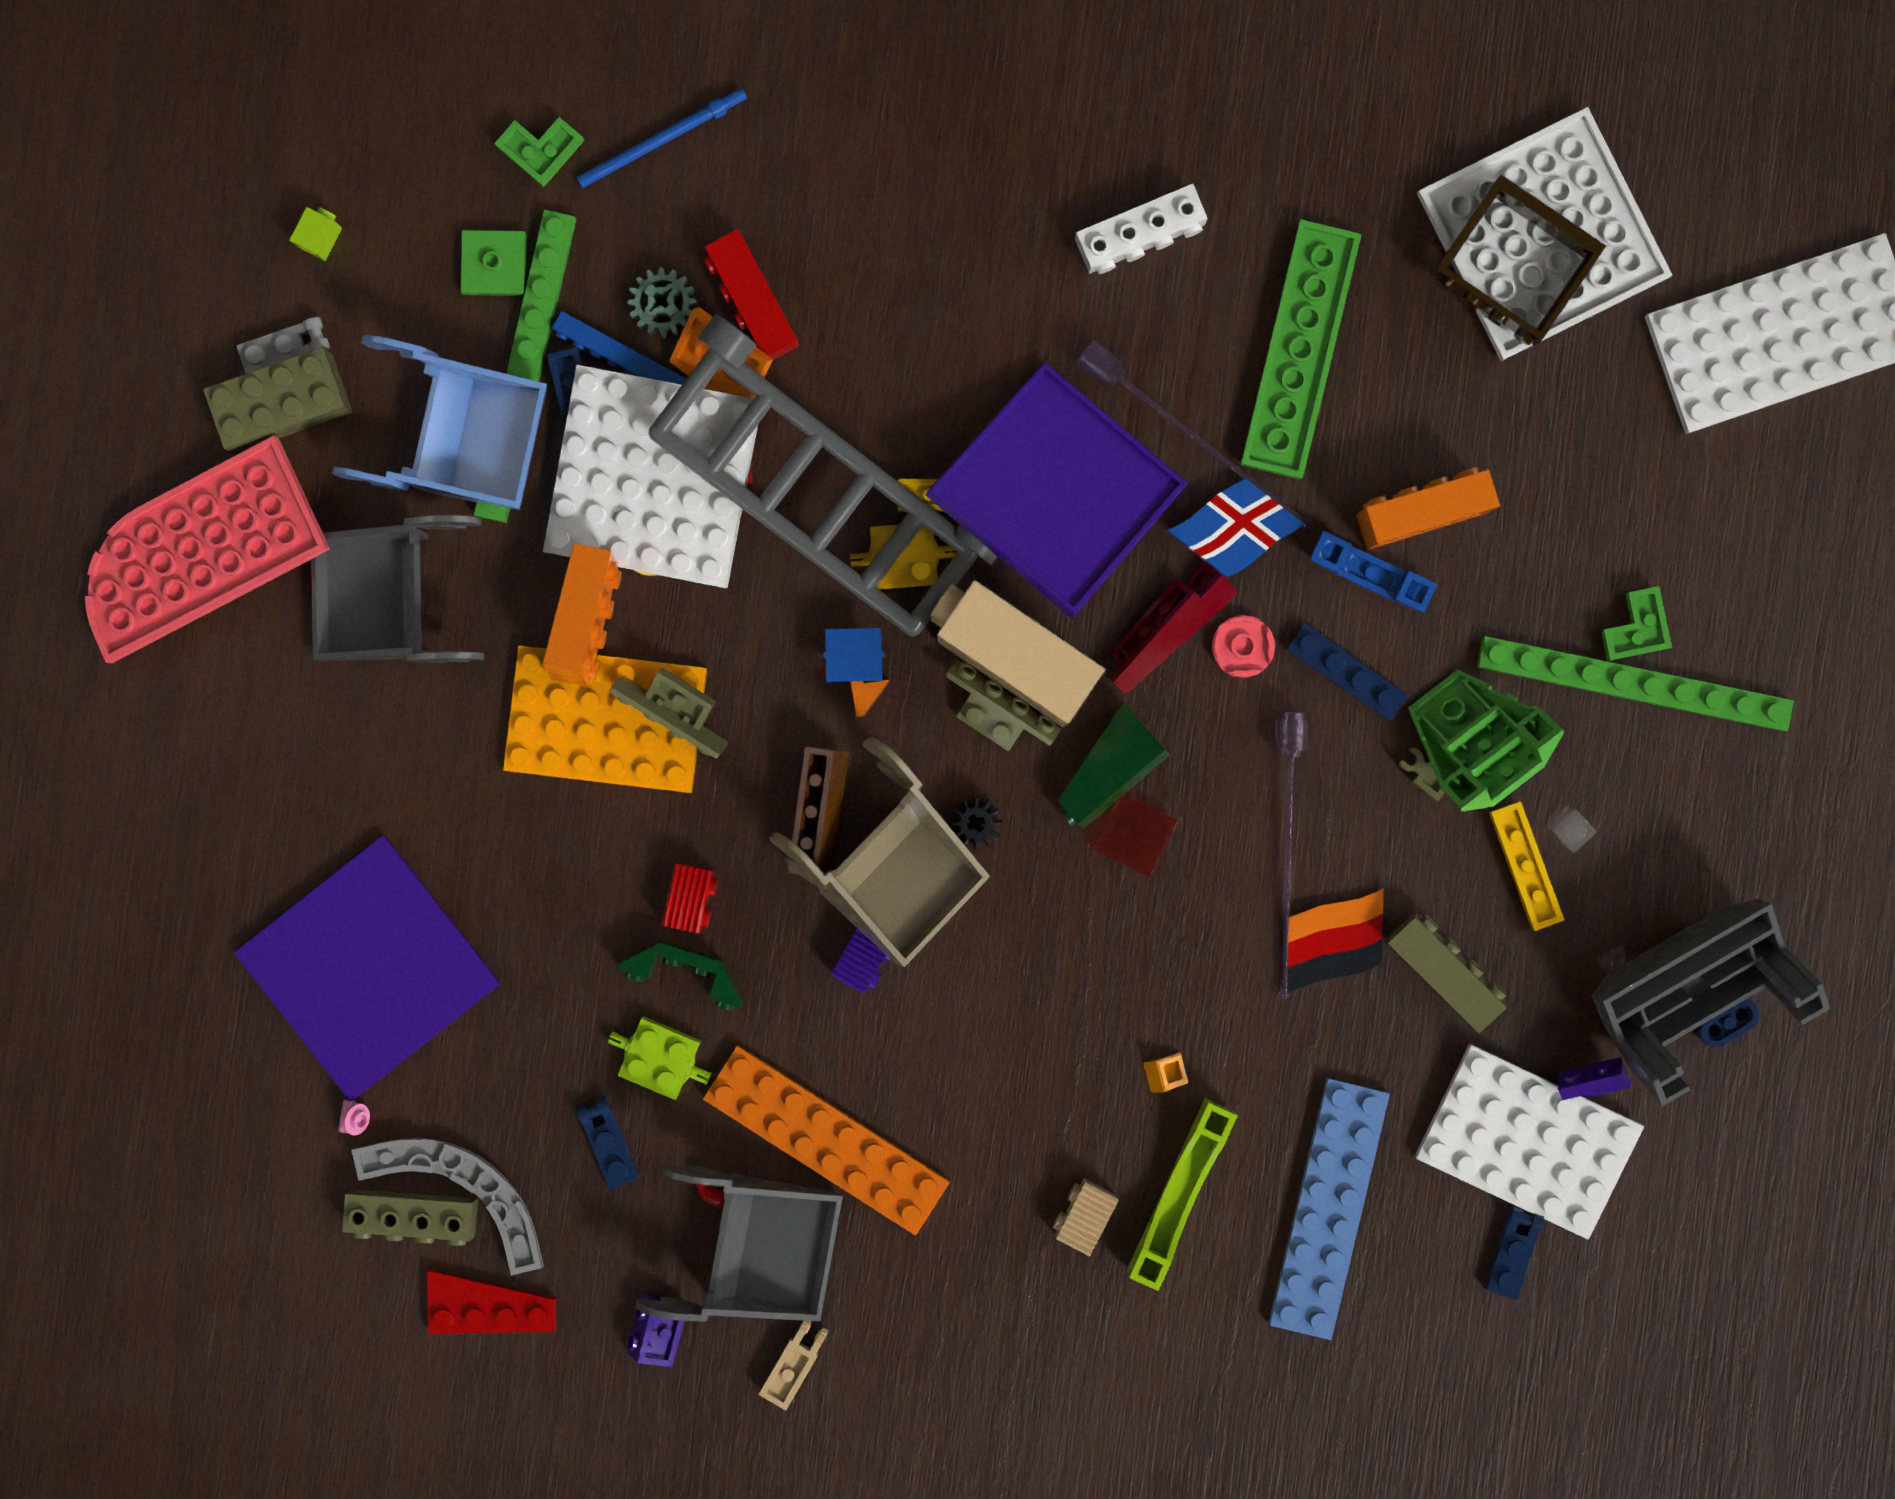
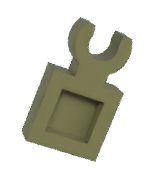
M1412 747L1408 751L1415 756L1414 764L1408 765L1405 761L1400 760L1398 765L1404 771L1415 772L1417 775L1411 782L1434 801L1438 802L1445 793L1441 789L1430 760L1426 763L1421 751Z

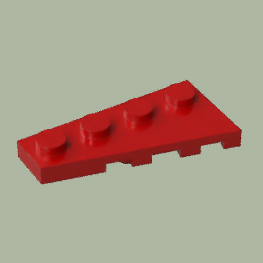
M429 1268L427 1270L428 1334L555 1332L557 1329L556 1297L518 1288L511 1289L499 1286L500 1284L485 1283L469 1279L466 1276L442 1273L440 1270Z

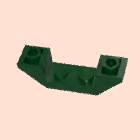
M662 941L620 963L618 970L625 972V978L642 982L643 978L649 979L652 977L658 956L663 957L662 963L680 968L681 963L693 966L692 972L706 977H710L711 972L715 973L716 977L709 999L716 1000L715 1006L733 1011L734 1006L739 1008L744 1000L723 959Z

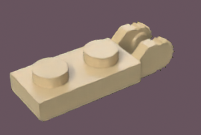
M803 1321L794 1338H790L759 1392L761 1397L785 1411L818 1356L817 1352L829 1331L822 1327L817 1332L811 1348L803 1345L800 1341L804 1334L808 1332L811 1321Z

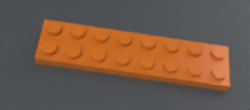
M737 1045L703 1100L915 1236L950 1183V1180L739 1045Z

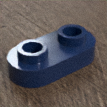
M1745 999L1697 1027L1698 1037L1706 1045L1722 1047L1756 1026L1760 1017L1759 1009L1755 1003ZM1739 1008H1742L1744 1016L1738 1020L1735 1013ZM1716 1025L1717 1033L1711 1036L1708 1031L1709 1027Z

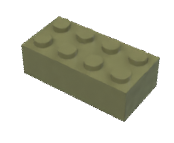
M324 347L203 389L223 448L234 454L247 450L272 436L282 438L353 413L333 354Z

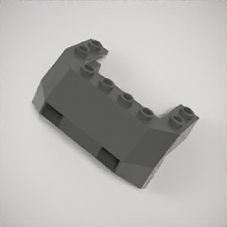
M1760 899L1712 912L1609 972L1592 994L1601 1021L1626 1064L1661 1106L1690 1091L1689 1086L1680 1077L1684 1074L1682 1066L1664 1046L1762 989L1767 988L1802 1025L1830 1009L1823 984L1785 947L1772 904Z

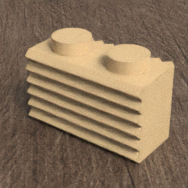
M1083 1178L1080 1185L1077 1183L1073 1185L1067 1198L1071 1204L1066 1213L1060 1211L1053 1224V1229L1057 1230L1055 1233L1057 1240L1090 1256L1119 1199L1114 1193Z

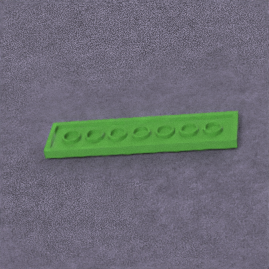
M1300 219L1240 465L1299 480L1303 479L1362 234Z

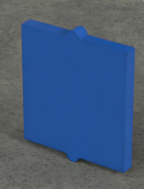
M881 628L825 629L826 652L823 654V657L826 659L827 682L882 681V658L885 656V653L882 651Z

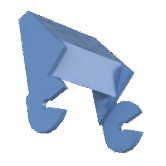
M363 335L361 342L363 345L375 350L392 349L400 351L401 357L416 359L425 363L423 373L433 377L413 469L402 466L401 474L387 471L385 477L341 467H334L332 474L344 479L367 481L372 486L408 491L409 486L432 494L520 510L547 384L439 358L437 353L422 346L379 336Z

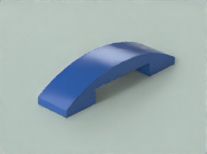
M1322 531L1309 559L1310 561L1370 592L1425 613L1436 589V583L1411 571L1406 572L1351 546L1352 544Z

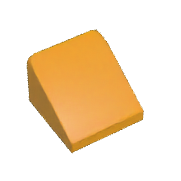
M1181 1053L1171 1054L1143 1063L1152 1093L1166 1092L1189 1083Z

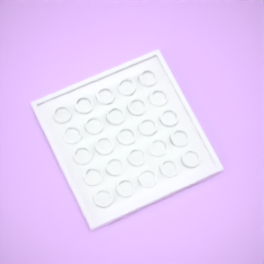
M1588 107L1419 190L1417 193L1446 252L1492 184L1501 174L1606 245V248L1543 340L1673 276ZM1495 198L1451 263L1458 276L1536 328L1583 257ZM1479 308L1475 309L1500 361L1533 346L1532 344H1523L1514 337L1515 332L1506 326L1499 327L1493 324L1487 318V313Z
M576 365L543 552L570 557L573 544L577 543L612 551L615 561L618 562V567L728 588L742 508L651 440L648 434L650 426L681 387L680 384ZM703 389L672 431L705 457L709 458L753 398ZM758 425L724 469L726 473L744 487L747 486Z

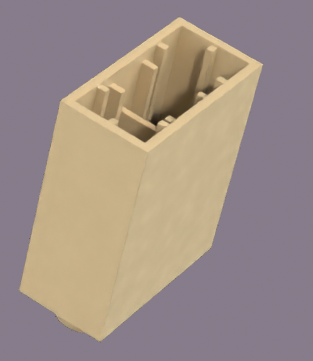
M975 580L966 593L951 584L930 615L932 617L931 621L942 628L937 635L939 644L1043 715L1052 719L1061 727L1069 724L1105 671L1103 667Z

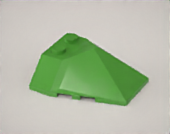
M1458 669L1408 707L1442 791L1462 812L1493 807L1544 768L1564 734V730L1543 709L1535 705L1531 707L1518 701L1517 697L1509 693L1507 695L1493 689L1490 684Z

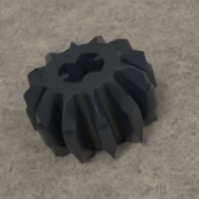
M974 796L972 800L974 808H969L967 801L963 799L961 805L966 811L962 813L955 808L952 810V813L961 817V820L949 821V826H961V830L954 832L956 836L960 837L963 833L966 835L962 841L965 847L968 845L970 838L974 839L973 848L974 850H979L978 839L982 838L984 844L990 847L991 842L986 835L990 833L993 837L999 838L1000 833L992 830L991 827L992 825L1002 826L1003 821H992L991 817L997 815L1000 810L995 808L988 813L986 810L991 803L989 799L985 800L982 808H978L979 798ZM973 814L977 818L983 817L985 820V824H981L984 828L980 832H977L975 828L969 830L967 827V822H971L968 818Z

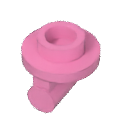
M344 1099L338 1131L351 1135L361 1134L369 1124L370 1112L368 1108L363 1104L356 1103L354 1100L350 1102V1100Z

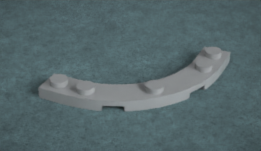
M400 1138L352 1149L359 1181L405 1171L433 1172L449 1177L450 1180L462 1185L471 1193H475L487 1206V1210L500 1231L511 1275L540 1269L544 1266L533 1221L525 1203L508 1179L479 1155L449 1142L427 1138Z

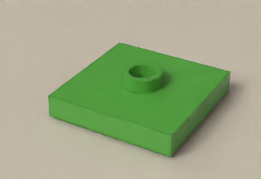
M462 230L461 293L463 295L524 296L526 291L527 233L525 231Z

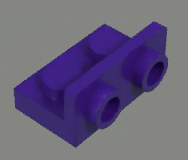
M643 1292L642 1297L661 1303V1299L655 1298L650 1293ZM635 1308L636 1321L634 1329L627 1338L628 1354L637 1363L673 1367L684 1321L655 1317Z

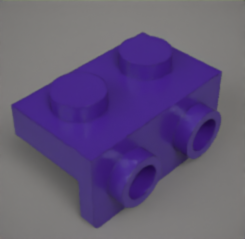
M1622 1057L1559 1072L1558 1090L1562 1101L1579 1096L1590 1098L1631 1087V1081Z

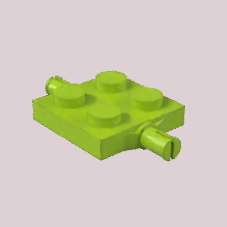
M644 1016L641 1018L638 1028L631 1038L613 1031L608 1040V1044L625 1050L624 1061L618 1074L619 1077L674 1100L678 1098L683 1084L689 1077L707 1085L712 1072L694 1066L695 1055L701 1040Z

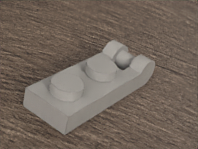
M310 318L292 327L236 345L245 373L259 370L321 347L329 350L328 339L323 337L321 331L323 328L321 318ZM309 334L312 342L305 345L302 336Z

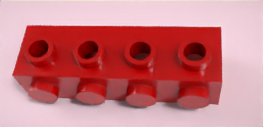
M739 229L705 246L709 256L703 259L712 275L719 274L723 284L718 287L727 303L733 300L738 310L733 315L742 331L748 328L753 338L752 341L757 345L756 348L774 360L799 347V342Z

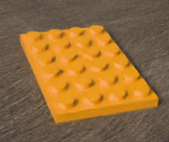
M518 646L503 771L692 793L697 747L685 739L674 736L668 728L660 723L648 720L642 712L631 705L621 703L609 690L621 676H624L648 691L658 671L664 668L704 693L707 668L597 655L596 661H599L598 673L595 680H590L589 688L551 680L543 666L547 649Z

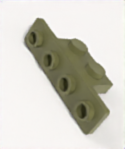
M956 660L948 670L946 677L971 693L957 714V718L1008 752L1023 729L1047 745H1051L1061 729L1055 725L1052 719L1047 716H1041L1029 708L1025 701L1014 698L1005 692L998 683L987 680L978 674L969 664Z
M664 668L658 671L648 691L624 676H621L609 690L621 703L636 708L648 720L660 723L668 728L674 736L687 740L705 755L718 758L728 745V741L703 726L716 701Z

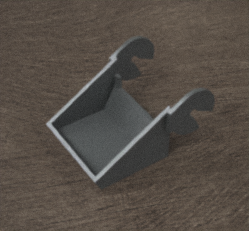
M459 515L404 518V525L323 533L330 550L311 559L313 660L407 659V661L434 663L469 662V660L484 661V653H431L422 650L420 540H428V533L418 529H466V526H481V518Z
M666 1163L661 1164L660 1173L666 1177L695 1184L724 1186L725 1202L709 1290L706 1294L704 1306L665 1296L661 1297V1303L639 1297L636 1299V1309L655 1317L681 1321L707 1322L709 1316L803 1321L821 1320L842 1195L834 1191L732 1173L730 1175L703 1166L686 1164L684 1169Z

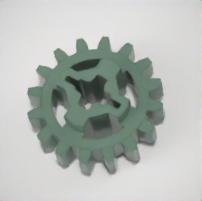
M663 267L659 268L658 275L655 276L648 270V279L644 281L638 277L636 280L640 287L638 289L630 288L629 290L635 296V299L628 300V305L636 308L630 315L632 319L641 318L637 324L641 330L649 326L648 334L650 336H653L656 330L660 332L662 338H666L668 330H671L677 336V327L680 325L685 327L687 323L685 319L692 312L690 307L697 306L696 299L689 298L695 291L692 286L685 288L688 283L685 276L677 280V272L674 269L670 272L669 276L666 275ZM660 283H667V284H668L666 287H655V286H654V285L660 284ZM682 294L683 307L680 312L677 308V300ZM644 295L648 297V306L643 312L642 301ZM661 298L662 300H667L669 305L664 308L659 306L656 301ZM663 318L671 319V321L666 323L657 322L659 319Z

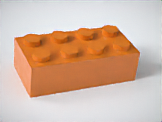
M1478 467L1460 472L1450 482L1446 476L1430 481L1420 491H1418L1417 486L1401 490L1393 495L1391 500H1387L1386 495L1371 499L1368 503L1363 504L1364 509L1357 513L1356 517L1366 549L1369 550L1486 514L1500 507V503L1490 471L1479 472Z
M577 543L573 544L543 661V666L551 680L589 688L590 680L596 679L599 669V661H596L598 649L604 648L607 632L603 630L605 620L611 619L614 609V601L611 600L613 589L618 590L622 572L618 571V562L615 561L610 550Z

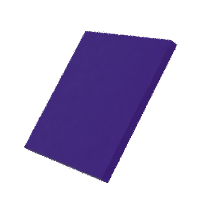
M1044 362L927 491L926 496L1069 618L1073 619L1188 483Z
M385 835L376 840L234 953L350 1102L364 1093L501 984L500 980Z

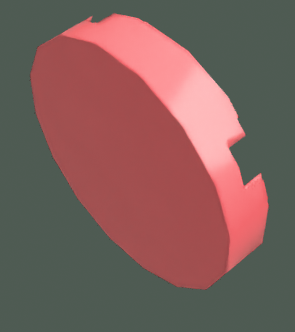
M1239 615L1229 618L1218 627L1213 635L1211 650L1214 661L1222 671L1233 677L1247 678L1257 675L1267 668L1274 657L1275 642L1271 630L1265 623L1254 616Z

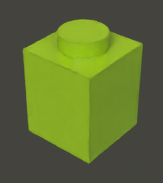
M306 207L289 241L298 248L326 261L342 227L334 221L336 216L329 211L319 207L316 212Z

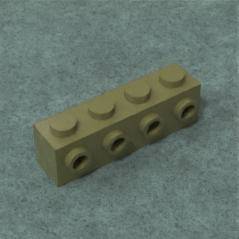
M1415 911L1389 936L1388 944L1480 1033L1507 1009L1506 992L1496 982L1493 981L1490 984L1482 976L1484 974L1482 968L1474 960L1470 959L1467 961L1459 953L1461 948L1452 938L1447 937L1444 939L1436 931L1439 927L1427 914L1422 917Z
M352 1189L345 1194L342 1232L352 1233V1237L357 1239H368L373 1234L384 1235L383 1239L387 1241H401L403 1237H414L417 1243H434V1239L447 1240L448 1245L462 1246L466 1245V1241L472 1240L476 1235L478 1198Z

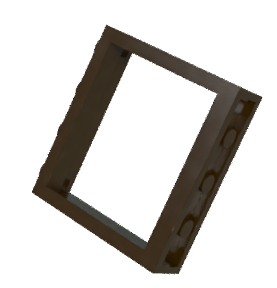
M1501 174L1481 200L1431 276L1436 279L1435 283L1442 289L1449 292L1453 290L1462 296V302L1470 308H1479L1487 313V318L1493 324L1499 327L1506 326L1515 332L1514 337L1526 345L1532 344L1536 346L1546 336L1606 248V245ZM1495 198L1583 257L1536 328L1448 269Z

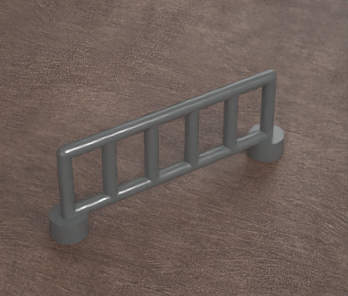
M715 313L697 337L709 350L650 426L648 431L650 439L905 634L911 637L919 635L931 620V613L950 585L956 586L978 557L992 566L998 556L960 524L956 527L745 364V360L757 345L740 330ZM720 368L753 393L755 397L709 458H707L672 430ZM772 408L807 436L759 498L726 473L724 469L769 409ZM823 447L854 471L857 476L814 533L809 536L778 513L775 508ZM874 487L908 514L862 575H859L825 548L869 490ZM925 526L958 553L910 614L876 588V586L920 528Z

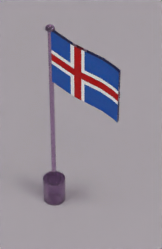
M1096 339L1091 342L1076 362L1077 366L1104 387L1109 382L1114 386L1119 381L1243 478L1242 481L1217 494L1190 519L1166 530V532L1226 578L1248 567L1276 541L1301 527L1307 530L1312 526L1310 518L1308 520L1304 519L1122 376L1125 370L1121 368L1124 361Z

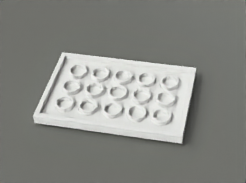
M1469 1043L1422 1139L1415 1158L1528 1212L1542 1215L1545 1220L1589 1240L1644 1126L1582 1096L1562 1101L1557 1084Z

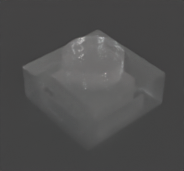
M1572 809L1550 830L1574 854L1597 833L1576 809Z

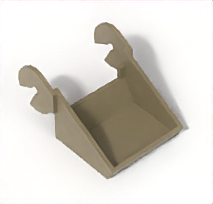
M868 737L863 742V747L880 759L876 766L903 789L908 790L907 795L888 817L836 870H833L831 873L829 872L826 876L799 847L785 836L776 832L770 837V841L787 854L784 860L796 872L820 889L819 892L895 964L905 967L990 876L920 792L922 783L902 759L879 740Z

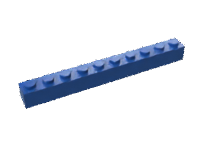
M562 311L552 327L556 332L555 336L564 341L566 339L573 341L572 345L582 351L584 348L591 351V356L599 360L601 357L608 360V365L615 369L621 367L625 370V374L680 385L686 380V378Z

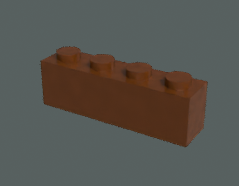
M805 747L792 842L826 876L834 868L849 752ZM789 865L788 873L799 874Z

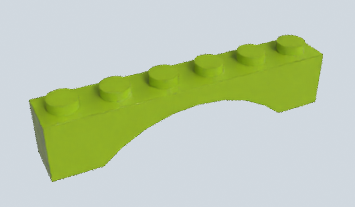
M1204 1098L1127 1268L1129 1278L1159 1291L1171 1265L1181 1233L1196 1197L1238 1115L1233 1110Z

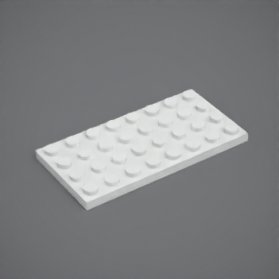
M1886 233L1647 314L1645 319L1685 434L1894 364L1895 259Z

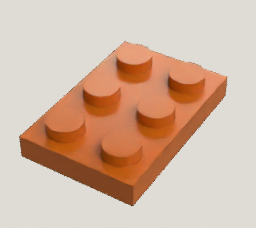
M700 307L692 310L669 360V363L688 376L709 350L697 337L713 316ZM755 347L744 363L762 377H765L773 359ZM720 368L705 386L707 390L749 398L755 397L753 393Z

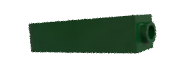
M1125 703L1118 709L1058 800L1064 807L1060 813L1071 826L1077 823L1083 829L1170 756Z

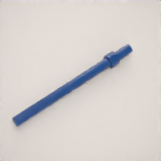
M741 87L721 99L716 97L708 101V106L577 176L581 187L584 188L707 120L713 117L718 119L727 114L726 110L748 99L743 88Z

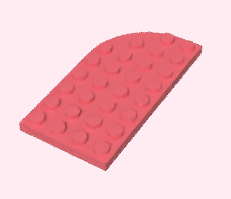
M272 436L137 507L117 521L107 532L109 534L103 542L99 551H95L87 573V575H90L88 596H85L88 621L105 662L112 664L330 550L279 438Z

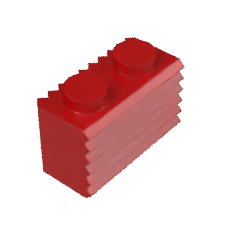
M681 863L674 864L661 926L700 933L702 927L708 928L712 909L706 907L709 896H715L718 878L713 877L714 870Z

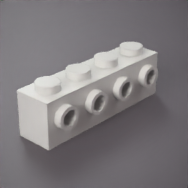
M1190 184L1076 232L1075 241L1089 274L1095 271L1098 274H1103L1116 267L1115 263L1126 259L1127 262H1132L1144 256V251L1154 246L1156 250H1160L1173 244V239L1184 234L1185 238H1189L1203 231L1202 226H1205L1208 218L1194 185Z

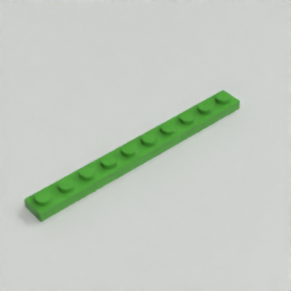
M544 210L506 374L537 382L540 381L577 220L575 216ZM477 502L474 516L507 523L510 508Z
M1487 636L1482 637L1476 668L1783 732L1788 731L1794 700Z

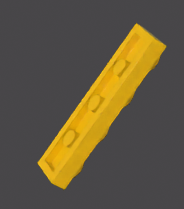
M1521 801L1490 811L1489 815L1532 931L1564 921Z

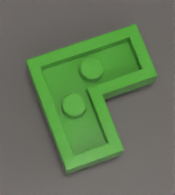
M558 117L539 140L514 120L494 144L542 187H545L585 140L564 120Z
M1659 586L1625 593L1631 624L1601 630L1607 661L1672 648Z

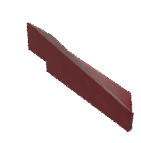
M1205 561L1200 564L1186 585L1176 578L1113 648L1116 671L1111 676L1110 681L1124 694H1127L1237 595V590L1222 574Z

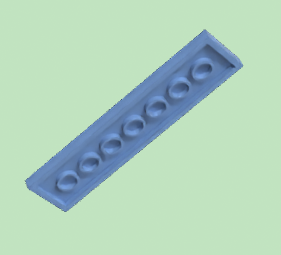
M1326 1078L1268 1322L1270 1326L1332 1340L1390 1093Z

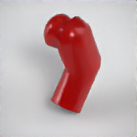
M696 1184L703 1201L717 1209H723L725 1202L724 1189L721 1190L713 1185Z

